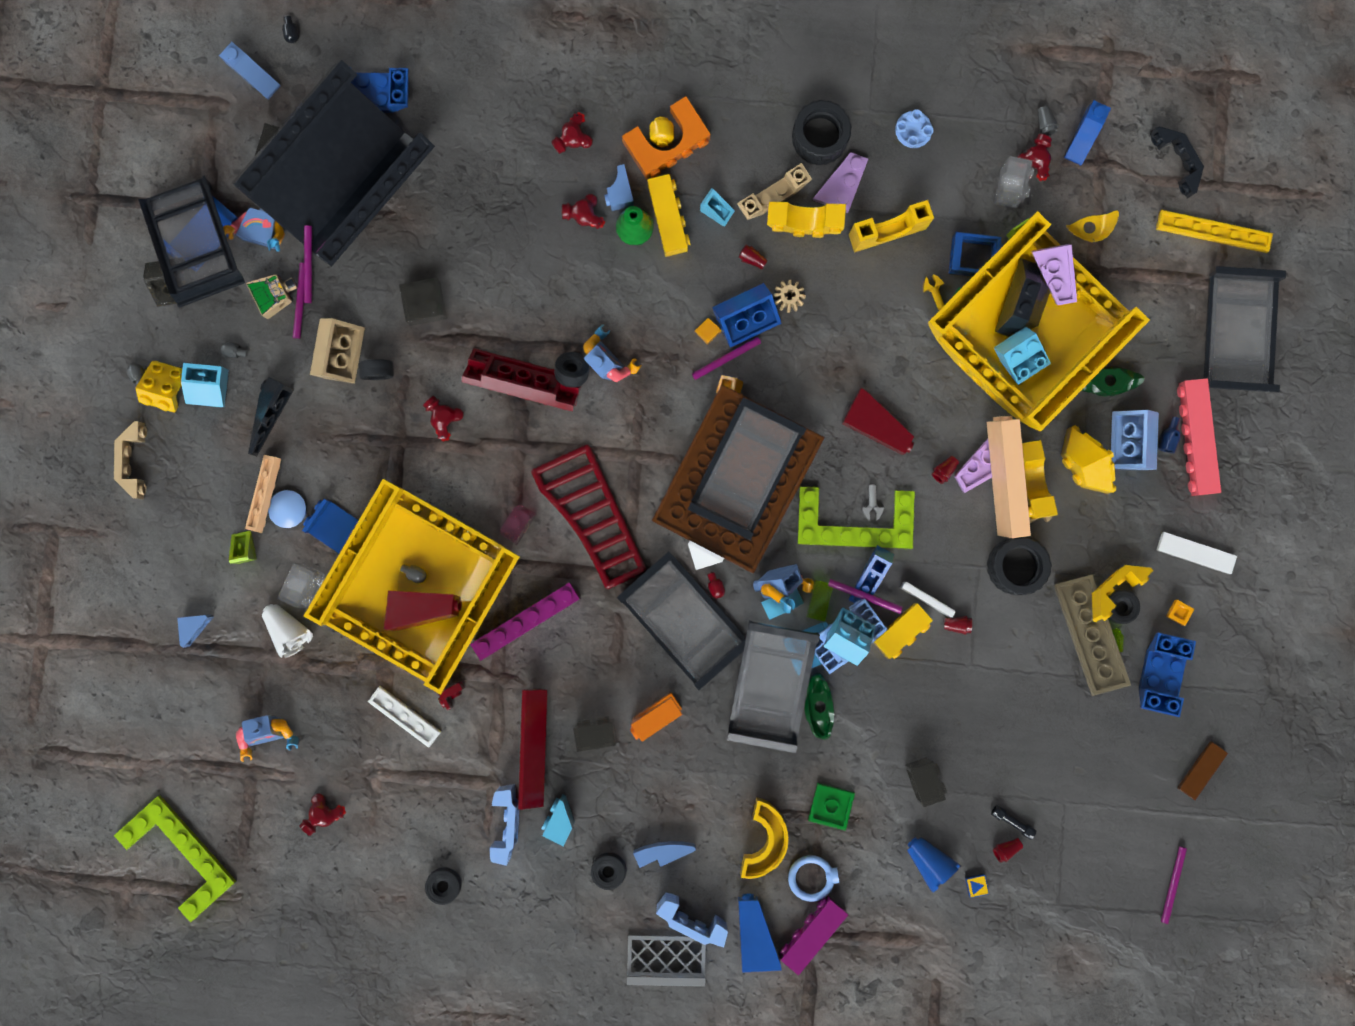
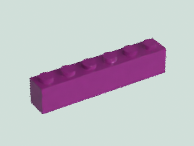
M568 583L470 645L479 660H484L581 598L572 583Z

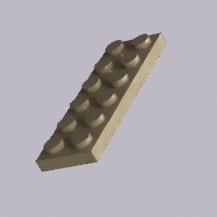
M1093 575L1055 584L1054 588L1091 695L1096 696L1131 686L1108 619L1105 621L1103 619L1097 622L1093 621L1092 593L1097 589Z

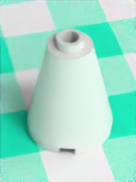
M270 604L263 609L262 618L275 649L281 658L283 655L285 658L295 655L304 648L302 644L306 641L308 643L311 641L313 633L278 604Z

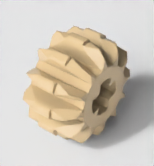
M788 280V285L782 281L780 283L781 287L776 286L775 288L778 293L773 294V298L778 299L775 301V305L782 304L779 309L781 311L784 307H787V313H790L791 307L794 311H797L798 306H803L804 304L801 300L806 298V295L800 294L804 291V288L797 289L799 282H796L793 286L792 280ZM787 293H791V296H794L791 300H787L788 297L785 298Z

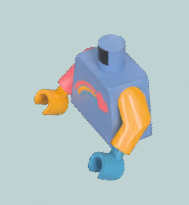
M249 208L247 212H244L231 225L223 226L225 234H228L230 240L234 239V234L236 233V236L241 240L268 247L269 251L272 248L279 252L280 244L285 237L283 227L261 208L260 210Z
M601 325L583 346L586 354L584 360L601 378L614 382L624 379L630 373L636 374L642 365L636 366L635 362L637 359H632L629 365L625 367L600 341L610 333V330L604 332L602 330L604 325Z
M797 564L767 571L759 580L754 581L753 587L756 592L761 591L763 598H772L778 603H783V611L790 613L791 609L794 610L795 600L784 597H788L800 584H803L802 590L804 592L810 593L813 589L814 581L810 578L803 579Z
M270 715L243 721L242 727L236 732L238 746L241 749L240 760L244 762L245 756H249L250 760H252V749L249 746L285 738L287 739L286 748L291 751L292 745L298 749L299 738L293 735L292 730L284 719Z

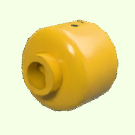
M657 117L650 123V141L653 144H656L658 147H666L674 140V125L668 118Z

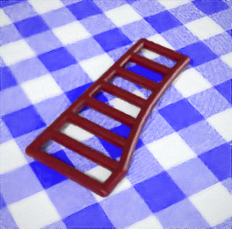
M586 444L532 469L531 474L539 491L561 513L578 535L606 589H611L647 571L590 445ZM586 454L590 464L544 484L541 473ZM591 471H594L598 480L560 499H557L550 492V490ZM600 488L606 497L573 514H570L563 506ZM608 505L610 506L614 516L582 530L576 521ZM615 523L618 524L622 533L592 546L587 536ZM623 540L626 541L629 551L601 563L597 552ZM632 557L634 558L638 568L612 580L609 579L605 571L606 569Z

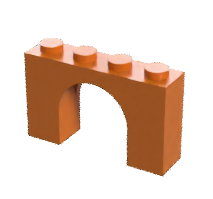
M686 96L670 106V113L683 133L681 142L675 148L667 151L653 148L638 126L622 136L623 144L646 180L650 177H657L664 168L667 167L669 169L673 167L677 160L682 157L684 159L689 157L693 150L698 147L701 149L709 143L711 134Z
M672 692L633 717L630 731L636 740L640 738L643 742L682 715V707Z

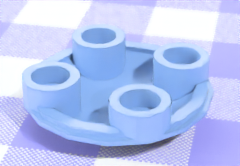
M917 109L901 115L897 120L895 132L898 140L904 146L919 148L930 140L933 134V127L929 118Z
M284 490L271 498L268 513L274 524L282 528H291L297 526L306 517L305 501L297 492Z

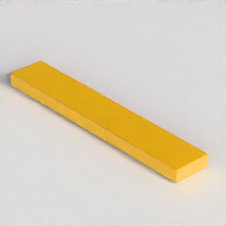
M1166 210L1159 211L1156 230L1264 253L1270 251L1273 233Z

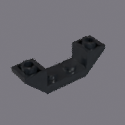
M1160 126L1155 128L1150 133L1152 143L1159 150L1172 143L1175 153L1183 161L1184 169L1190 173V175L1178 182L1180 192L1188 199L1198 191L1204 165L1185 133Z

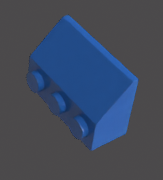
M764 283L712 307L730 348L782 324L773 296Z

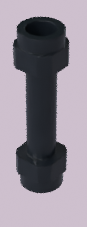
M998 805L992 809L991 815L998 820L1002 819L1018 829L1029 840L1035 837L1037 830L1028 824L1024 825Z

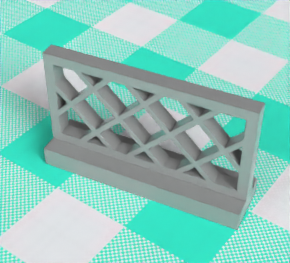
M628 935L627 985L705 987L706 945L702 944V949L695 955L688 946L696 940L688 936ZM632 940H641L645 945L638 954L632 949ZM654 940H660L665 946L658 954L649 946ZM663 940L671 941L668 944H666ZM673 941H680L684 946L677 955L669 947ZM646 948L655 955L648 964L639 956ZM666 948L675 956L667 965L659 957ZM685 949L694 956L686 965L678 957ZM638 958L645 967L640 972H631V964ZM656 958L665 966L660 972H654L649 967ZM675 959L684 966L678 973L673 972L668 967ZM695 959L701 964V973H693L688 968ZM685 969H687V971H688L689 973H682V972H683Z

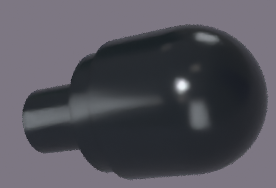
M284 16L285 24L282 26L284 39L288 43H296L299 39L298 28L295 23H292L291 16Z

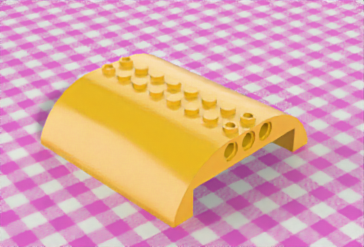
M1037 211L941 308L928 324L945 352L997 404L1016 419H1020L1022 423L1035 430L1042 431L1150 319L1137 307L1131 310L1125 308L1073 257L1077 302L1057 305L1050 292L1039 326L1031 329L1037 334L1051 364L1018 385L1002 365L994 350L995 346L1009 337L995 332L1020 258L1036 263L1031 251L1060 246L1046 231L1051 224Z
M382 479L305 612L304 617L320 626L327 625L425 682L424 686L441 695L520 556L432 504ZM403 564L409 567L416 565L426 572L425 581L415 583L409 580L406 574L400 571ZM388 591L453 594L461 597L462 608L457 617L400 631L384 629Z

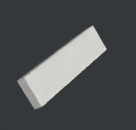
M1162 532L1156 549L1157 551L1227 574H1232L1237 558L1236 555L1166 532Z
M379 686L368 700L371 705L427 747H431L442 732L382 686Z

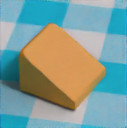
M707 318L695 332L708 345L721 333V329Z
M721 375L716 393H718L721 385L740 393L743 381L738 378Z

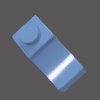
M624 164L617 166V178L614 184L607 188L608 194L604 195L606 205H611L612 211L634 206Z

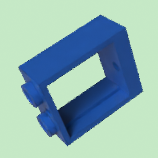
M955 232L952 236L948 274L974 276L979 271V269L960 267L963 242L991 245L992 258L1004 246L1001 243L1002 237Z

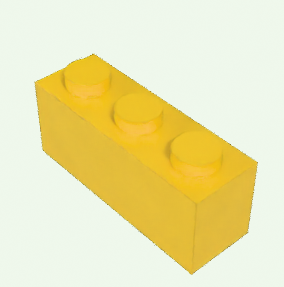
M914 603L887 627L888 630L873 643L886 658L891 659L893 657L895 659L903 652L901 649L906 644L910 646L917 640L916 635L920 632H926L931 627L930 623L933 620L918 603Z

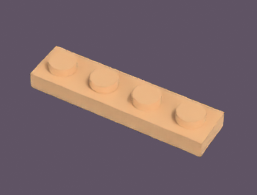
M268 455L263 456L245 526L247 530L263 532L268 509L271 505L272 493L275 489L277 474L280 469L281 458Z

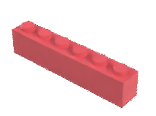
M1208 378L1183 381L1178 383L1177 395L1181 402L1179 413L1183 419L1181 431L1185 436L1184 453L1187 454L1188 461L1186 462V471L1189 473L1190 478L1188 482L1189 492H1191V496L1221 493Z

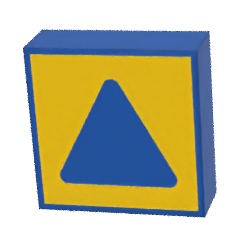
M985 874L965 878L970 898L989 894Z

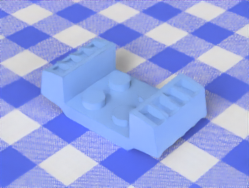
M866 599L858 600L849 607V611L876 626L872 643L888 630ZM833 623L819 633V643H817L815 655L829 674L848 662V660L824 647L827 634Z
M515 784L500 786L494 793L492 806L507 807L504 811V822H507V826L503 830V841H494L490 847L491 862L507 866L511 859L513 848L518 841L519 801L516 798Z
M667 892L657 903L656 914L666 920L670 928L704 945L711 943L724 948L728 929L727 923L722 918L715 915L708 929L703 922L699 920L694 922L688 919L689 916L683 912L678 911L676 913L679 906V896Z

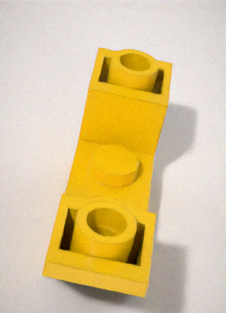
M1124 565L1117 569L1092 593L1093 621L1097 622L1101 619L1105 621L1112 616L1113 613L1111 611L1116 605L1108 596L1115 591L1113 587L1116 584L1119 586L1126 580L1132 587L1137 584L1142 586L1150 579L1149 575L1153 572V569Z

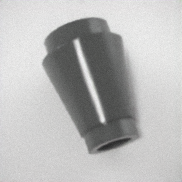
M1049 106L1039 108L1040 133L1047 136L1054 135L1058 132L1057 128L1059 125Z

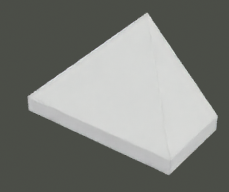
M689 541L688 546L696 570L723 562V557Z

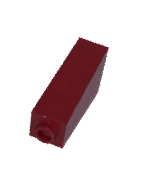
M861 388L842 424L901 455L906 454V452L910 453L914 446V442H912L914 436L866 390Z
M388 591L384 629L400 631L457 617L462 608L461 597L453 594Z

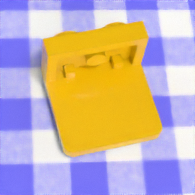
M152 361L135 387L138 401L147 406L151 405L163 411L175 413L178 409L176 395L182 386V368Z

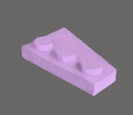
M850 152L815 195L813 201L824 205L846 204V213H848L868 159Z
M1065 244L1031 251L1055 303L1063 305L1077 302L1072 245Z
M988 439L954 475L963 493L992 478Z

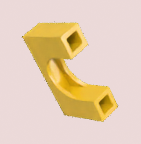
M925 200L910 205L906 212L885 222L875 224L873 218L854 223L849 233L854 253L926 230L934 219L929 201Z

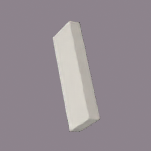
M902 582L899 587L947 617L952 618L954 616L955 610L910 583Z

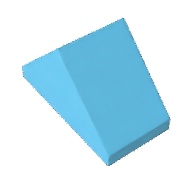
M712 188L700 205L702 213L724 227L735 212Z
M797 588L788 597H784L794 599L795 608L804 603ZM772 598L761 602L769 620L785 613L783 611V603L781 602L778 603Z

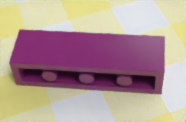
M830 896L820 900L817 904L818 909L814 914L810 913L806 917L805 925L801 929L798 928L793 933L791 942L784 944L779 951L780 960L798 976L848 916L847 911Z

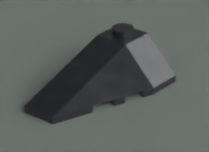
M270 377L264 380L260 387L261 392L259 393L248 454L256 457L294 391Z

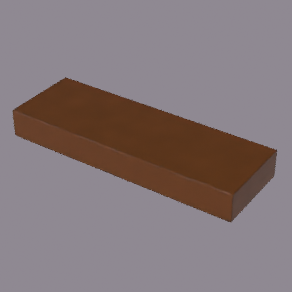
M1210 741L1177 789L1191 799L1196 800L1228 753Z

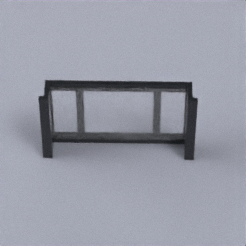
M205 175L199 180L150 198L138 199L169 294L179 308L245 283L243 275L237 268L210 190H213L211 183L208 182Z
M1216 266L1215 271L1209 274L1203 379L1208 378L1209 388L1280 392V385L1274 384L1279 282L1286 278V270Z
M743 397L690 502L688 510L751 540L754 530L806 428Z
M669 551L617 597L691 679L698 690L703 688L744 650L746 637Z
M749 620L727 740L796 753L797 738L815 649L820 638L818 632L811 633Z

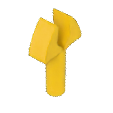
M933 274L934 287L929 284V280L926 277L923 283V292H931L938 310H941L944 302L939 292V287L943 286L944 282Z

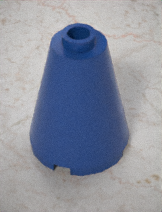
M915 837L907 844L910 847L907 850L932 892L939 889L938 886L944 884L961 867L958 862L922 837L919 839Z

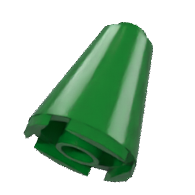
M631 206L624 210L617 218L616 232L624 243L628 245H642L652 236L653 220L645 210Z

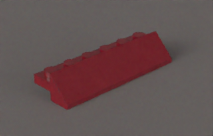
M473 348L468 358V365L461 382L572 412L577 405L581 386L572 388L561 385L555 378L554 369Z
M541 688L522 690L518 809L521 810L544 807L547 690Z

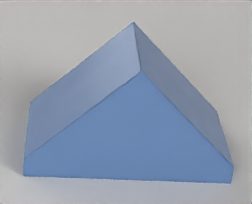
M200 615L177 618L180 646L183 648L190 647L213 619V616Z

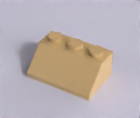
M333 318L320 319L310 375L355 384L365 328Z

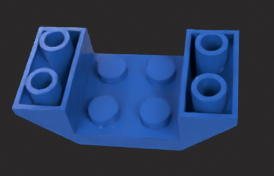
M389 68V73H357L358 75L351 82L383 113H393L408 107V68Z
M1156 633L1146 651L1139 683L1140 706L1142 709L1180 717L1184 698L1179 697L1186 660L1193 659L1196 641Z

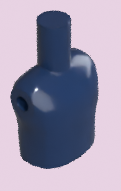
M1172 417L1169 428L1165 429L1161 434L1158 450L1166 453H1175L1180 440V431L1177 429L1180 418Z

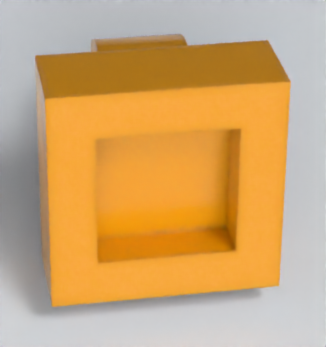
M1174 600L1166 617L1182 626H1186L1194 608L1179 600Z

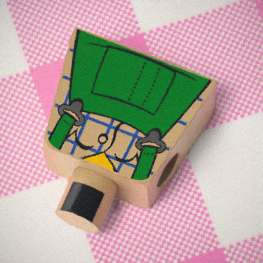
M271 275L246 283L261 315L266 319L271 318L289 305L292 299L288 292L297 289L293 278L283 282L278 275Z

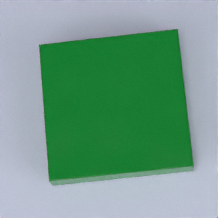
M817 782L808 821L846 831L855 792Z

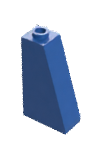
M742 894V897H738L742 973L782 971L781 963L758 897L754 896V894Z

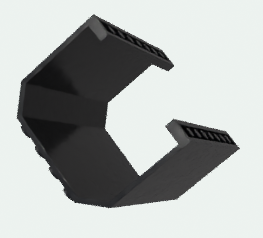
M340 60L331 67L232 182L235 187L303 245L304 226H312V252L331 267L435 147L421 132L414 139L410 137L351 83L358 74L343 60Z

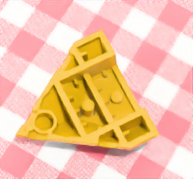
M1076 425L1069 427L1066 431L1061 456L1064 466L1071 470L1074 482L1078 486L1080 485L1081 488L1106 494L1115 492L1116 486L1113 484L1115 481V467L1112 462L1113 452L1103 448L1101 443L1087 433L1082 434Z

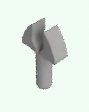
M875 484L869 485V505L862 507V512L868 521L870 520L869 513L872 508L876 512V521L880 518L884 507L879 508L877 505Z

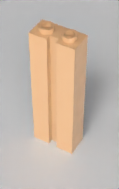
M1012 416L993 417V421L987 422L997 535L1008 538L1031 536L1020 419H1013Z

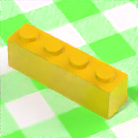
M670 174L647 179L665 257L688 252L690 240L688 234H684L683 227H686L684 216L679 214L678 209H681L679 197L675 198L674 191L677 190L675 180H671Z

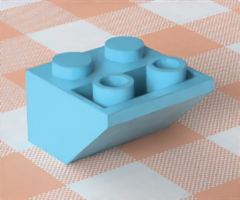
M1027 327L1022 328L994 347L1000 362L1018 385L1051 364L1037 334Z
M183 363L181 384L185 404L225 408L229 370L222 366Z
M842 608L827 634L824 647L858 666L870 651L876 626L855 615L853 612Z
M562 794L560 799L556 798L550 810L553 815L552 817L547 816L541 829L544 830L543 837L564 846L575 821L567 798Z

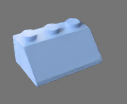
M1151 410L1112 412L1111 451L1114 455L1112 462L1115 469L1157 470L1158 412Z

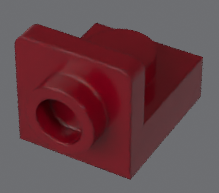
M462 681L443 690L441 695L439 694L438 700L443 708L446 707L447 710L453 708L449 696L454 699L462 694L461 690L465 688Z

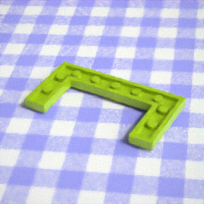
M799 487L797 544L876 547L878 545L882 548L913 549L915 491H894L893 529L818 526L819 487Z
M159 795L114 836L128 850L157 825L207 881L178 907L191 923L237 881Z

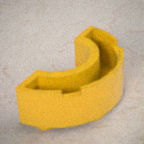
M769 202L767 225L774 232L793 233L795 237H804L805 234H808L815 238H823L824 234H841L845 225L846 204H826L823 207L809 208L795 206L788 202Z
M1039 440L1022 443L1029 517L1031 519L1056 516L1058 512L1055 499L1049 493L1045 481V455L1042 442Z
M756 797L752 817L753 820L760 822L766 828L767 840L764 847L758 852L744 854L740 876L746 879L759 878L776 869L785 857L788 848V831L781 814L771 803Z

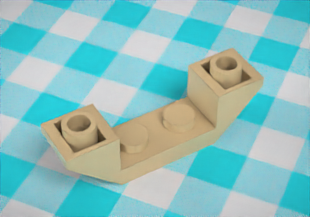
M801 163L786 172L785 177L757 195L751 194L738 202L737 205L747 220L761 216L768 212L769 202H784L801 190L812 178Z
M134 421L115 440L114 480L132 498L144 499L146 494L144 480L129 479L131 475L129 457L132 454L129 442H145L147 437L145 423Z

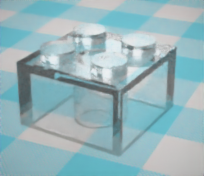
M1009 156L1001 166L994 204L1017 208L1020 203H1023L1025 197L1027 198L1030 192L1028 182L1034 172V167H1031L1033 160Z
M293 563L277 599L296 608H308L315 597L314 594L317 588H320L324 581V573L303 563Z

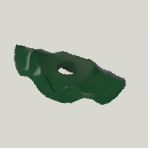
M1104 367L1082 391L1103 397L1115 396L1137 388L1143 383L1145 378L1141 374L1125 368ZM1112 375L1115 378L1113 386H1108L1105 383L1106 376Z
M816 673L809 679L804 710L812 734L819 739L826 740L830 738L834 724V704L825 678L822 674ZM818 701L825 703L826 709L824 712L817 711L816 703Z

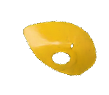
M1116 210L1104 215L1085 217L1066 226L1077 237L1088 242H1097L1108 237L1114 230L1119 212ZM1085 223H1094L1095 231L1090 234L1084 231Z

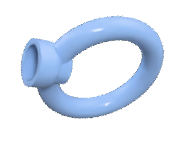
M803 856L797 859L789 870V886L792 892L800 899L809 902L819 901L831 892L834 884L839 883L837 867L832 868L826 860L819 856ZM815 863L824 869L827 882L820 892L809 894L803 892L798 887L796 873L802 865Z

